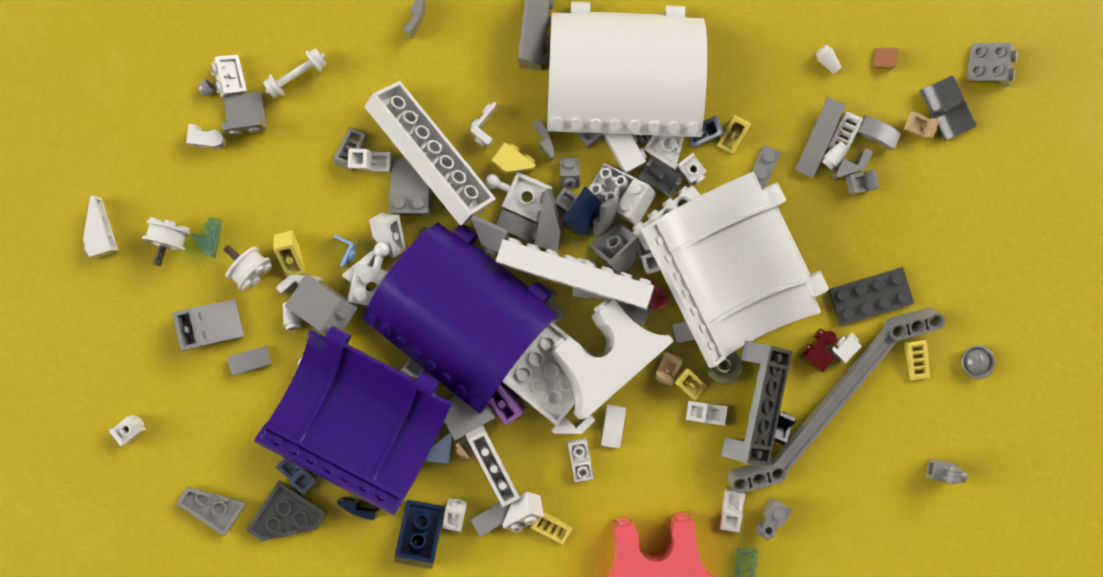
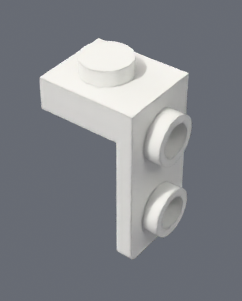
M495 101L492 105L488 104L482 112L484 113L480 119L476 118L470 126L472 128L470 130L471 134L476 137L474 141L481 147L485 145L490 148L494 143L493 139L483 132L481 128L498 109V104Z

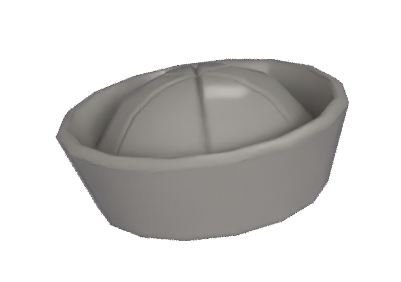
M976 345L971 346L965 351L961 364L967 375L972 378L981 379L986 378L992 373L995 368V358L990 349L985 346Z

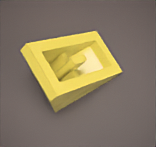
M734 115L726 126L717 146L734 154L751 123Z
M685 367L674 379V384L694 401L697 400L707 387L692 371Z

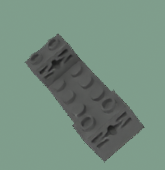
M745 341L741 360L760 364L757 372L756 387L753 392L752 407L749 411L745 440L725 437L721 456L744 463L769 466L792 351Z

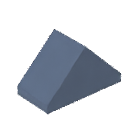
M718 115L703 121L702 137H689L692 147L715 141L722 137L724 132Z
M451 433L447 434L431 448L425 461L448 464L451 462L453 444Z

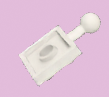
M517 172L511 186L501 182L495 174H490L485 178V185L489 189L498 188L507 192V196L502 204L503 208L536 222L538 211L542 209V203H540L541 193L545 192L547 188L552 190L551 186L520 172ZM530 192L533 196L532 200L524 202L521 198L523 193Z
M379 242L375 245L374 253L376 257L373 267L357 263L347 296L348 302L369 305L375 291L389 272V270L381 269L383 257L389 254V246L386 243ZM369 282L376 283V287L372 291L366 290Z

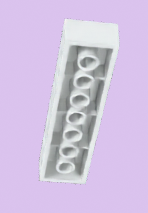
M401 81L371 95L365 105V109L460 226L470 221L472 214L475 216L479 215L494 202L496 198Z
M509 237L508 240H502L496 262L503 266L648 310L654 286L647 279L640 278L637 281L632 279L633 277L630 274L621 272L618 275L614 273L613 269L604 266L598 269L595 268L596 265L594 263L584 260L583 263H579L575 257L564 255L563 258L557 252L549 249L543 252L536 245L527 243V246L522 245L523 243Z

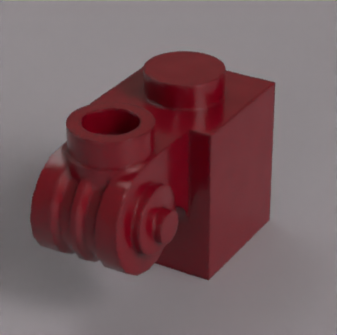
M820 328L813 336L815 338L814 342L808 343L803 348V354L800 358L818 372H824L835 358L826 350V345L835 344L837 336L832 331H825Z

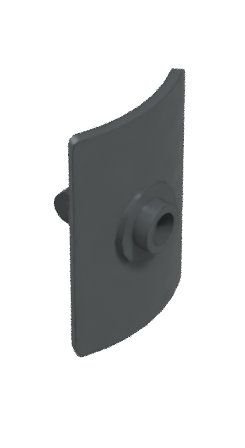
M950 76L920 90L932 119L939 120L937 129L943 141L977 126L954 76Z

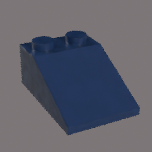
M584 187L565 216L563 227L583 238L584 234L588 236L593 229L591 225L593 220L600 216V205L603 203L587 187Z
M407 500L394 562L433 569L445 506Z

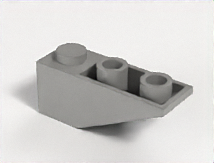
M547 188L545 192L541 193L540 203H542V209L537 213L536 222H539L538 230H534L533 241L540 248L557 251L560 248L563 228L552 190Z

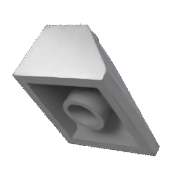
M472 214V222L482 246L486 248L485 252L495 256L499 252L502 240L508 239L509 231Z
M616 221L590 245V248L609 268L620 275L621 272H626L634 264L639 238L620 222Z

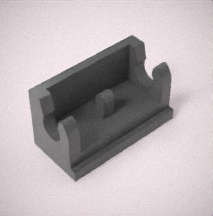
M651 156L639 175L640 179L669 197H672L684 177L683 174L654 156Z

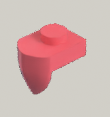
M651 281L654 291L649 307L654 310L663 309L668 305L669 298Z

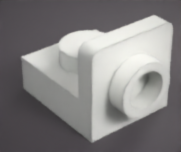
M448 499L442 528L461 532L467 506L466 501Z

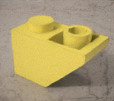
M505 142L491 160L492 164L507 175L516 174L517 172L534 171L536 169L535 160L527 154L523 156L519 153L520 149L513 143L508 145Z

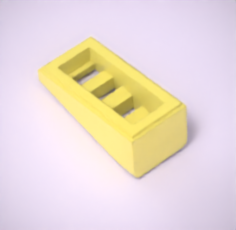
M927 340L904 342L910 380L930 378ZM914 347H919L920 350H919V351H913V348H914ZM913 355H921V358L913 359ZM922 362L921 366L914 367V363ZM923 369L924 373L915 374L914 370Z
M543 511L544 517L542 520L539 519L537 523L529 525L532 530L564 545L573 529ZM550 521L546 529H544L543 527L545 526L546 522ZM556 524L557 526L555 527L553 533H551L550 531L552 530L553 526ZM561 527L564 528L560 537H557Z

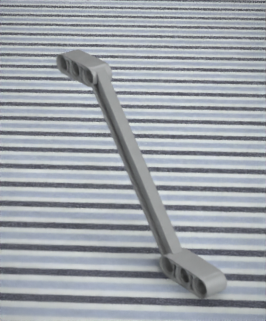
M925 308L887 319L881 332L776 456L770 459L769 466L750 464L735 468L728 473L727 479L736 493H745L783 482L787 477L789 469L899 340L941 329L945 324V318L935 309Z

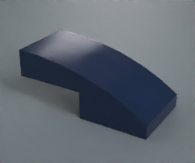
M341 497L337 500V504L353 515L369 520L377 518L378 511L376 509L359 507L360 499Z

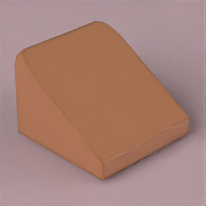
M876 48L873 67L892 70L896 66L898 49Z

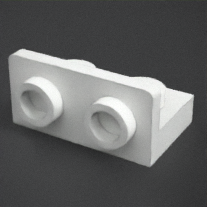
M239 56L215 57L213 64H211L212 75L216 76L215 89L217 94L220 93L221 99H224L227 95L246 93L247 89Z

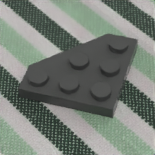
M280 480L246 531L261 541L312 531L320 526L328 512Z

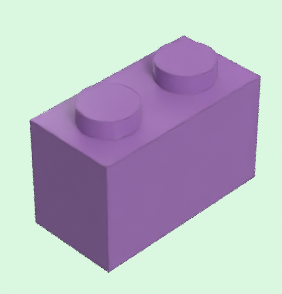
M503 382L489 402L505 425L519 417L526 409L518 395Z

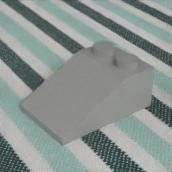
M393 158L389 213L399 216H431L430 187L407 159Z
M305 274L285 305L286 308L325 335L331 326L344 330L357 310L356 303L348 302L345 296L308 274Z

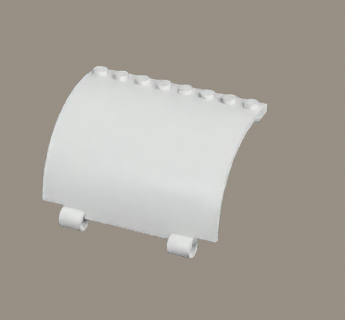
M571 2V13L552 12L547 131L702 137L707 85V33L704 18H685V6L674 5L665 6V15L590 12V2Z
M754 171L723 184L640 228L709 368L716 367L729 354L742 347L745 341L750 342L786 324L821 313L814 296L821 295L829 290L821 271L809 273L780 213L778 205L785 202L786 198L779 183H773L762 189Z

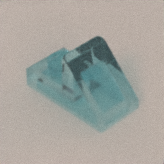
M209 218L204 227L206 236L191 234L205 256L216 258L222 221L219 219Z

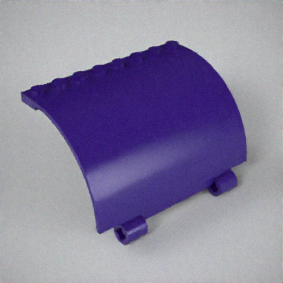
M437 222L426 230L393 265L375 291L362 319L481 414L485 411L493 394L516 362L558 315L544 305L552 295L549 289L538 281L534 282L531 287H528L473 244L478 234L465 224L459 225L451 233Z
M331 326L325 337L310 330L297 371L278 407L255 437L254 442L395 516L421 470L452 403L434 394L440 383L439 380L424 372H421L417 380L365 354L348 345L351 334L335 326Z

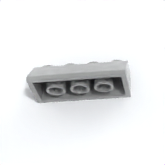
M525 0L518 53L519 68L542 70V64L546 65L547 53H544V47L549 44V35L546 34L547 27H551L552 16H548L549 9H553L554 0Z

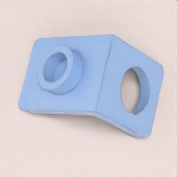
M334 234L333 237L349 244L340 266L346 268L356 255L355 249L357 245Z

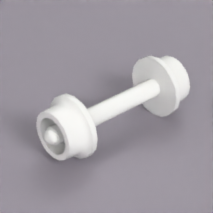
M317 48L311 51L306 50L305 52L309 60L277 81L272 74H269V78L263 82L266 87V93L271 94L274 99L279 96L284 97L285 93L281 87L313 66L321 73L322 68L327 65L324 60L325 54L319 53Z

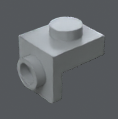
M560 158L561 188L580 187L579 158Z
M876 170L845 176L849 195L879 188Z

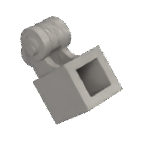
M929 458L926 477L949 484L965 483L967 471L960 469L957 464Z
M770 497L761 511L765 519L757 524L756 534L769 541L775 536L778 526L782 527L792 510Z

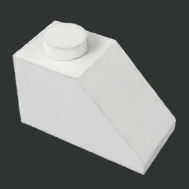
M381 212L369 220L373 238L377 243L384 242L389 246L388 255L394 258L406 250L399 215Z

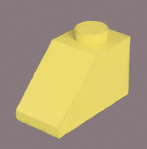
M293 231L275 234L273 250L286 277L305 273L300 247Z

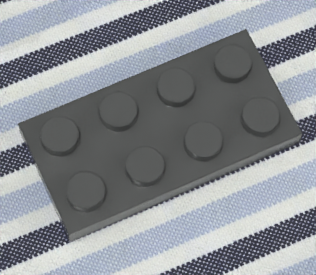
M903 267L828 290L839 326L914 304Z

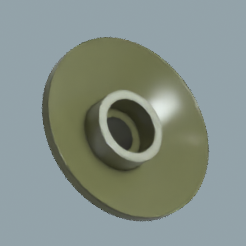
M734 351L716 367L709 368L705 361V370L713 381L719 384H731L742 373V361ZM719 365H722L724 367V370H721L719 368Z

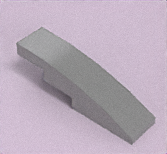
M827 97L796 165V171L812 178L814 177L842 115L845 104Z

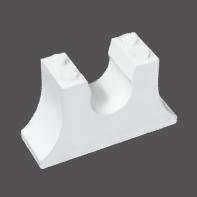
M614 299L609 302L605 300L603 303H600L593 309L595 313L591 316L596 327L601 330L606 339V348L600 357L588 355L581 345L571 337L565 340L562 337L550 346L552 350L548 354L563 370L572 386L575 398L574 414L578 419L589 417L674 341L669 335L654 334L637 325Z

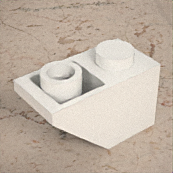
M525 492L519 496L520 499L512 502L502 524L503 528L512 532H520L524 527L533 525L543 518L544 513L540 495Z

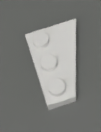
M653 135L645 146L644 152L656 157L676 170L684 136Z

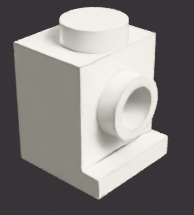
M694 153L685 158L676 167L684 175V179L689 185L693 182L698 184L705 178L704 174L707 172ZM690 167H695L697 171L692 173Z
M850 333L848 336L838 338L835 343L836 346L829 347L827 350L840 363H846L862 346L858 343L859 339Z
M131 415L114 428H111L109 432L118 444L123 446L132 442L146 429L141 418Z

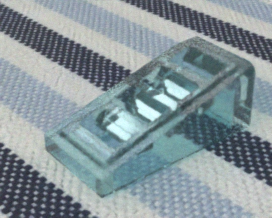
M736 548L735 577H755L758 551L756 549ZM742 556H751V560L742 559ZM741 563L751 564V566L742 567ZM740 571H750V575L740 574Z

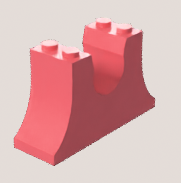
M675 512V515L670 516L668 526L670 532L669 544L665 550L657 554H648L639 548V536L632 519L622 516L617 517V520H613L615 551L612 566L606 577H715L701 562L696 543L695 522L690 514Z

